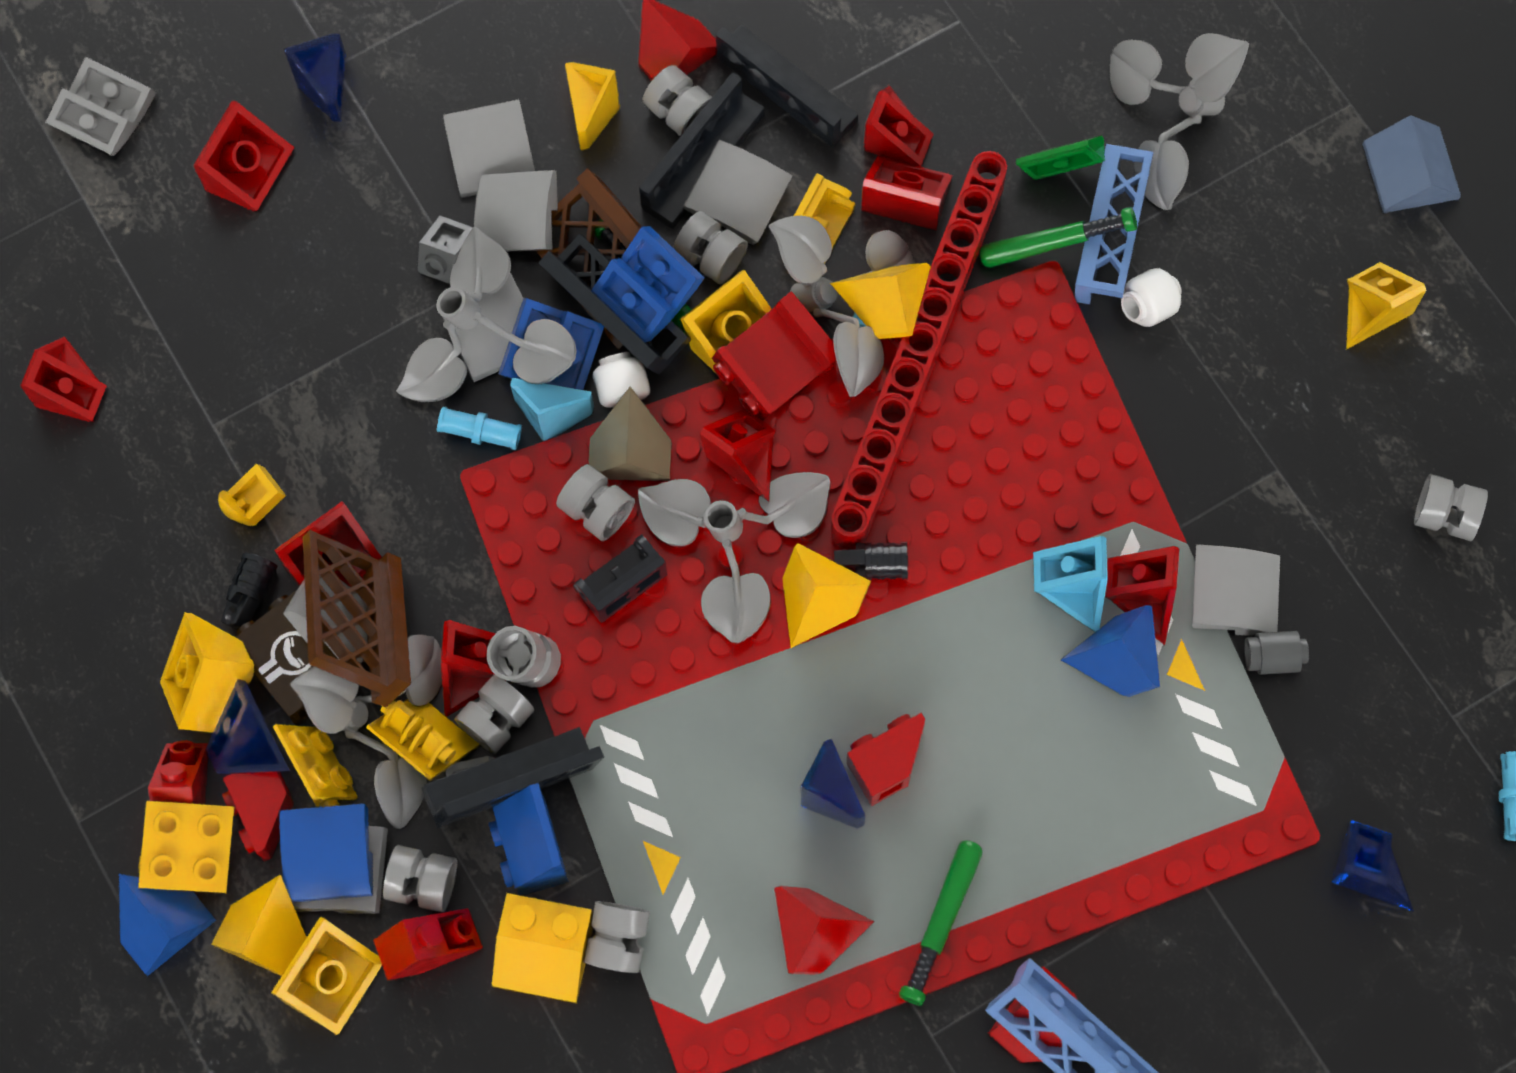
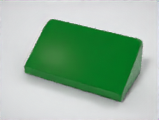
M1100 135L1032 153L1016 159V165L1032 179L1037 180L1099 164L1105 161L1104 137Z

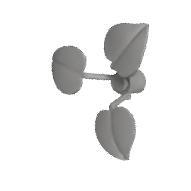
M1213 33L1197 37L1190 45L1185 61L1186 71L1193 78L1189 86H1176L1155 80L1161 70L1162 60L1157 50L1149 43L1141 40H1125L1114 47L1110 58V81L1113 92L1120 101L1128 105L1141 104L1148 99L1151 87L1158 90L1180 94L1179 106L1190 116L1163 132L1159 136L1158 142L1152 140L1144 141L1139 147L1140 150L1153 152L1145 196L1159 208L1171 210L1175 198L1186 182L1189 170L1188 155L1182 145L1176 141L1167 140L1188 126L1201 123L1202 116H1214L1222 111L1225 105V95L1233 86L1243 66L1249 42ZM1134 162L1135 175L1141 172L1143 163Z
M790 216L777 220L768 227L777 241L785 268L797 282L791 287L790 292L794 293L808 312H813L814 317L823 316L843 322L837 325L834 332V352L849 397L857 396L878 377L884 363L882 343L875 336L872 327H860L857 318L827 310L836 301L838 292L830 284L832 283L831 280L821 277L827 272L824 262L829 259L832 253L829 235L822 224L807 216ZM889 230L879 231L868 239L865 255L867 263L872 270L870 272L892 266L914 264L908 244L895 232Z
M473 227L463 242L456 263L452 267L450 288L440 294L436 304L438 313L446 319L443 326L448 330L452 344L444 338H431L419 345L412 354L403 380L396 391L401 396L414 401L435 402L451 396L460 388L467 375V366L457 357L462 352V347L455 329L456 327L461 330H467L481 323L515 345L520 346L513 358L514 370L522 380L536 385L552 381L572 366L576 358V344L568 330L553 320L541 319L533 321L528 326L523 340L481 314L480 305L476 301L482 299V293L494 294L503 287L511 271V260L506 250L500 244L488 237L479 228Z
M813 472L793 473L774 479L770 482L769 502L759 496L760 506L768 514L767 516L746 512L744 508L737 511L730 502L723 500L711 504L706 489L698 482L689 479H676L655 486L639 488L638 498L641 512L647 525L662 542L671 546L689 545L696 539L699 526L708 528L712 536L717 541L722 542L732 571V577L720 576L713 579L703 591L701 607L706 620L716 631L725 636L731 643H740L751 637L761 627L768 615L771 603L769 587L761 575L749 573L740 576L732 542L741 535L743 520L762 524H769L774 521L777 531L783 536L790 538L807 536L821 525L826 515L831 481L827 475Z
M411 635L407 637L411 685L400 695L406 692L407 698L412 705L422 706L432 701L441 688L442 651L434 636ZM312 667L294 679L290 685L302 700L313 724L324 733L345 731L347 739H356L388 756L389 760L380 762L376 767L374 776L375 793L380 807L390 824L396 829L405 827L424 799L422 787L427 784L426 777L415 770L401 756L398 757V754L390 747L358 732V729L367 722L368 709L365 704L372 703L371 695L356 696L359 688L358 684L317 667Z

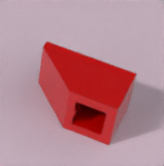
M922 712L912 718L909 714L902 715L887 725L888 731L875 738L872 734L865 735L850 745L851 751L847 752L846 763L871 806L908 787L924 732L926 719Z
M188 740L166 743L148 786L150 801L205 805L209 756L208 743H193Z
M268 756L224 777L223 780L228 791L222 793L226 806H234L233 816L239 814L245 828L239 831V835L249 854L256 851L264 862L273 857L280 840V811L291 810L294 804V800L278 765L271 756Z
M468 908L404 919L373 940L387 980L422 974L483 948Z

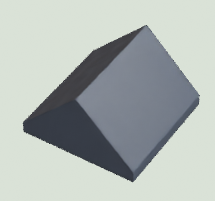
M1410 115L1364 140L1362 145L1383 213L1460 199L1459 187L1439 126Z

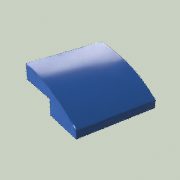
M645 226L640 228L622 257L610 261L592 288V291L645 342H650L682 309L705 277L653 228Z
M523 298L512 334L524 340L525 332L533 321L549 319L556 321L566 328L576 344V358L572 366L557 378L544 384L583 390L604 326L599 322L577 314L561 311L534 300ZM509 341L498 373L499 375L510 379H521L517 376L513 367V358L520 346Z
M365 804L280 811L283 881L292 902L373 896V853L369 850L368 807Z

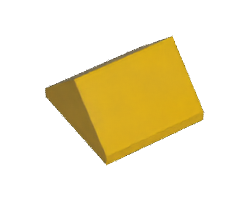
M742 270L683 316L681 322L685 333L692 339L689 342L691 350L714 371L713 365L716 363L711 358L715 352L722 346L728 345L772 308L746 271Z
M320 917L271 993L285 1004L338 1035L382 967V963L377 954L326 919Z

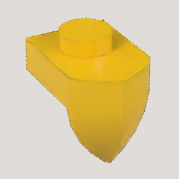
M255 464L232 488L219 493L218 503L222 512L231 520L247 526H254L286 495L266 468Z

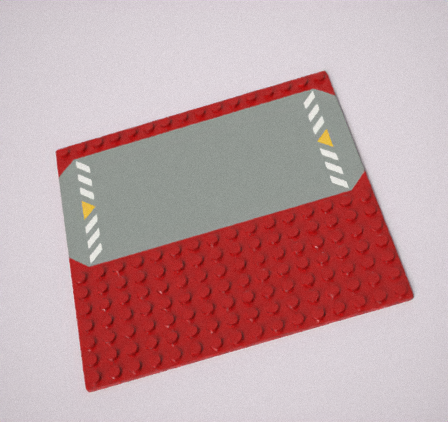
M1049 261L963 292L874 522L864 542L872 544H901V542H907L908 579L872 578L860 610L855 617L793 648L790 647L783 575L797 543L833 562L835 550H848L836 545L832 539V514L902 337L880 339L884 351L882 370L878 377L857 396L849 397L836 361L763 420V422L776 430L773 437L770 482L788 474L813 472L827 475L830 478L831 486L826 515L821 525L807 536L800 538L783 536L777 531L774 521L769 524H762L743 520V531L739 538L732 542L740 576L749 573L761 575L769 587L771 603L768 615L761 627L751 637L740 643H731L725 636L716 631L706 620L701 607L703 591L713 579L720 576L732 577V571L722 542L717 541L708 528L699 526L698 535L691 544L686 546L668 545L654 535L642 515L638 498L639 488L655 486L667 481L608 480V487L612 485L619 486L635 499V504L623 525L605 541H600L583 527L584 519L573 520L557 507V498L567 481L582 466L589 464L590 437L604 420L467 468L460 474L461 482L514 626L550 637L557 644L560 651L561 665L557 675L550 683L537 687L554 736L580 727L588 748L592 749L600 746L604 758L592 770L574 776L570 780L615 903L650 911L646 936L638 939V944L643 948L640 972L677 1073H724L906 1003L907 1001L899 997L900 989L902 986H907L911 979V974L922 948H920V944L930 922L958 844L963 840H970L979 844L983 854L942 953L937 955L934 966L931 968V973L923 990L925 995L1315 845L1320 839L1318 828L1228 631L1194 629L1192 627L1195 559L1063 270L1056 261ZM934 307L925 310L930 316L936 317L943 314L942 310ZM916 342L911 345L914 350L920 352L930 349L923 342ZM902 377L897 380L904 387H911L916 384V381L910 377ZM717 379L645 405L672 442L670 481L676 479L696 481L706 489L711 504L723 500L730 502L737 511L744 508L746 512L762 516L768 515L760 506V495L705 456L700 437L702 427L745 409L739 401L741 394L732 383L727 385L721 379ZM889 412L882 416L891 423L899 422L903 419L901 415L895 412ZM878 447L868 452L870 456L877 459H882L889 455L885 449ZM865 483L854 487V490L860 495H869L875 491L871 485ZM850 519L844 520L839 525L841 529L847 532L856 531L861 527L858 522ZM642 534L666 562L668 575L601 623L575 591L573 585L580 578L586 579L630 547L635 538ZM1099 536L1106 537L1107 561L1111 557L1176 546L1180 548L1177 589L1165 645L1155 638L1160 687L1131 697L1123 696L1061 661L1063 657L1095 632L1041 594L1034 592L1033 552ZM1104 598L1100 628L1115 616L1125 613L1107 598ZM922 712L926 719L924 732L908 787L871 806L846 763L847 752L851 751L850 745L865 735L872 734L875 738L888 731L887 725L902 715L909 714L912 718ZM779 886L809 888L875 922L823 973L817 975L788 974L774 888Z

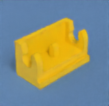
M816 173L794 216H807L821 223L829 235L833 250L855 209V203L849 200L852 192Z

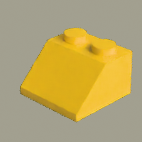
M184 612L160 680L178 729L227 734L232 719L237 718L239 715L241 695L245 684H249L252 680L254 663L250 659L241 640L193 613Z
M507 893L496 939L492 987L577 1004L586 964L583 960L587 940L592 936L593 927L590 925L593 914L592 910Z

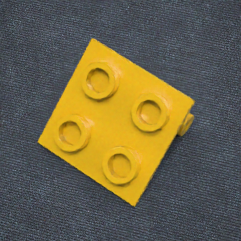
M408 699L404 702L401 700L396 702L394 700L387 707L382 706L381 712L384 715L366 727L430 781L480 745L432 704L427 703L422 706H414Z
M279 724L273 726L316 808L340 806L337 800H356L358 798L352 787L353 779L348 770L338 762L332 751L334 747L333 742L327 733L320 731L317 727Z
M146 801L142 851L138 867V888L226 893L234 806Z

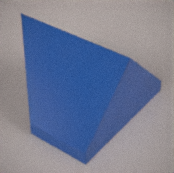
M1144 605L1115 616L1102 626L1100 630H1097L1063 657L1061 661L1123 696L1131 697L1160 687L1152 606Z
M119 874L120 943L147 976L216 921L194 891L138 888L139 877Z

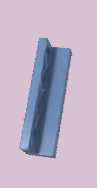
M1106 144L1105 161L1102 162L1089 222L1118 215L1111 206L1113 198L1126 192L1134 202L1133 210L1138 229L1153 158L1152 151ZM1121 159L1143 163L1141 172L1126 180L1119 171ZM1138 184L1137 192H1135L1132 187ZM1122 229L1121 232L1127 238L1126 243L1113 251L1104 242L1105 233L1090 237L1088 241H1085L1075 284V299L1077 302L1090 304L1092 293L1123 298L1137 229L1131 232ZM1123 254L1122 263H1120L1117 257ZM1110 262L1119 273L1117 285L1095 281L1097 270Z
M1030 958L1018 968L1012 984L992 1000L986 1009L987 1013L1055 1073H1077L1072 1068V1060L1087 1062L1095 1069V1073H1158ZM1015 998L1029 1010V1018L1014 1017L1004 1006ZM1039 1031L1054 1032L1062 1040V1047L1047 1046L1039 1039Z

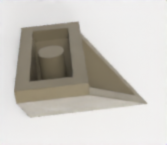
M631 387L628 388L590 437L589 464L606 476L608 480L670 481L671 439Z

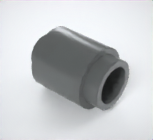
M1298 631L1256 633L1255 637L1245 639L1244 655L1248 671H1257L1259 675L1298 673L1302 669V664H1307L1309 661L1308 642L1305 638L1300 639Z

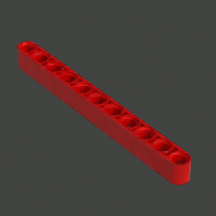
M981 152L972 161L931 264L912 336L902 337L834 508L831 520V535L836 545L843 549H856V543H864L868 537L1001 198L1007 163L1003 156L997 152ZM988 172L994 174L996 178L985 179L980 174ZM969 206H978L982 208L983 211L980 213H972L968 211L966 208ZM962 239L969 242L970 245L958 247L953 244V241ZM949 273L957 279L947 282L940 279L939 276ZM934 307L942 310L943 314L936 317L930 316L925 310ZM916 342H923L930 349L920 352L914 350L911 345ZM902 377H910L916 381V384L911 387H904L897 380ZM889 412H895L901 415L903 419L899 422L891 423L882 416ZM878 447L885 449L889 455L885 458L877 459L870 456L868 452ZM865 483L871 485L875 491L869 495H860L854 490V487ZM850 519L858 522L861 527L856 531L847 532L841 529L839 525L844 520Z

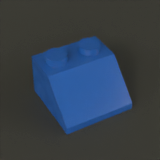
M539 783L526 787L494 806L493 811L496 820L489 822V827L495 847L503 845L507 861L500 863L506 887L515 886L518 895L524 896L569 882L547 804Z

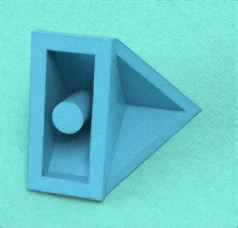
M516 378L511 380L510 386L515 402L542 441L557 437L593 414L594 403L592 392L550 384L536 385Z
M1094 537L1033 552L1034 592L1041 594L1094 632L1100 630L1108 579L1106 537Z

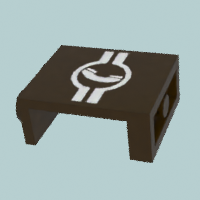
M295 591L290 596L283 595L276 599L269 606V612L256 622L249 621L242 625L236 631L235 637L243 642L250 659L253 660L256 677L281 706L294 725L299 726L309 716L302 700L290 683L314 666L308 663L307 642L283 614L295 595ZM323 642V653L338 659L326 643Z

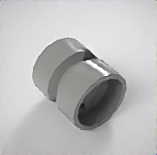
M672 65L662 70L651 81L644 93L643 104L659 118H666V124L681 136L712 97L700 86H693V80L677 66Z
M699 211L683 226L673 248L692 266L700 264L701 273L716 283L722 284L734 273L746 253L748 242L729 229L721 231V224L704 212Z
M586 464L577 470L567 481L557 498L556 505L573 520L584 519L583 527L600 541H605L615 534L626 521L634 507L635 499L617 485L608 487V478L590 464Z
M1429 474L1417 503L1414 525L1433 531H1438L1440 528L1445 527L1449 535L1472 541L1477 534L1484 515L1488 491L1468 484H1463L1460 488H1456L1453 480Z
M508 626L497 631L491 638L487 648V662L491 671L497 677L533 688L542 687L553 680L561 665V654L557 644L550 637L518 626Z
M494 674L478 691L480 700L478 702L469 701L454 719L470 737L487 751L496 755L511 738L509 729L511 727L519 728L534 712V708L512 685ZM494 714L496 717L490 721L489 719Z
M397 845L391 854L383 885V898L406 905L412 900H417L420 908L441 913L445 912L455 884L457 859L437 853H432L428 858H425L419 849Z
M595 901L590 925L596 930V933L587 940L583 962L609 970L638 973L643 948L638 944V939L646 936L650 911L628 905Z

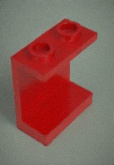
M792 291L779 300L773 309L728 345L719 348L711 358L716 363L713 365V369L718 377L727 385L732 383L741 394L739 401L745 410L752 416L757 414L762 421L836 362L834 342Z

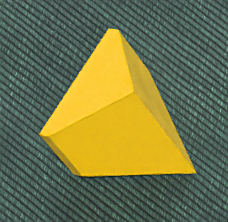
M575 62L565 63L580 149L584 150L592 145L620 109L615 70Z
M927 262L892 266L830 284L866 326L872 327L877 338L907 337L913 334L931 266Z
M1381 262L1347 279L1349 296L1346 349L1412 315L1426 292L1425 284Z
M797 543L782 578L790 647L793 648L855 617L860 610L871 581Z
M281 875L233 903L212 942L213 946L280 976L284 974L307 938Z

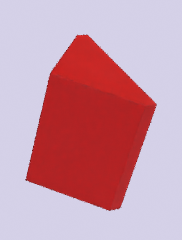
M235 100L231 101L193 166L205 191L251 211H258L293 151L294 146Z
M877 156L864 178L861 211L937 231L953 175Z
M342 501L274 550L285 570L298 586L304 580L303 536L309 530L377 560L382 558ZM318 550V553L329 566L332 565L333 562L324 552ZM351 565L364 581L365 570ZM339 570L334 572L341 581L352 587Z

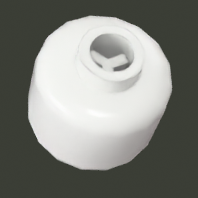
M1160 268L1150 269L1130 279L1125 285L1124 295L1121 298L1123 312L1129 320L1144 327L1154 326L1172 317L1179 311L1181 305L1182 291L1180 283L1175 277Z
M630 352L614 354L599 360L600 366L594 370L593 379L602 406L614 408L629 387L634 390L640 400L645 399L650 394V385L645 367L636 357H631Z

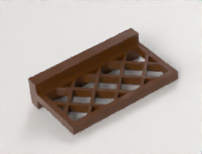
M587 168L576 178L579 184L557 203L558 211H551L552 227H561L559 248L536 250L541 258L548 251L558 255V257L568 246L569 228H587L586 239L593 245L595 228L611 229L613 232L612 250H598L604 256H611V260L617 259L619 256L622 257L626 251L620 250L621 242L628 248L642 227L605 182ZM583 197L590 205L588 221H570L571 207ZM597 214L604 222H596ZM581 249L577 255H585L583 272H591V255L585 249ZM583 279L590 286L591 279ZM582 306L594 321L599 322L584 306ZM604 327L603 332L618 350L623 351L626 347Z
M309 530L303 536L308 663L321 670L371 689L372 702L387 707L411 685L401 558L387 552L380 560H377ZM318 550L324 552L333 564L329 566L318 553ZM351 565L365 570L364 581ZM339 570L352 587L347 589L334 572ZM320 578H322L330 587V589L334 592V596L330 597L329 594L325 591V589L321 586V584L319 583ZM357 593L364 601L366 612L353 597L354 594ZM341 601L354 618L349 621L337 606V602ZM321 610H325L336 624V628L332 629L322 617ZM358 624L367 634L368 643L354 626ZM343 633L356 651L351 653L338 635ZM323 642L329 645L339 660L323 653ZM361 656L370 667V672L365 671L357 661L358 657Z

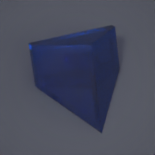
M330 34L284 48L297 87L332 121L341 122L346 52L340 34Z
M237 679L206 747L216 773L290 771L269 723L245 680Z
M829 739L823 742L801 785V807L857 829L865 825V814L833 740Z
M1351 820L1331 883L1413 911L1391 848L1392 834Z

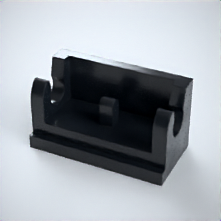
M641 534L635 538L630 547L586 579L580 578L573 586L582 600L602 623L667 576L666 562Z

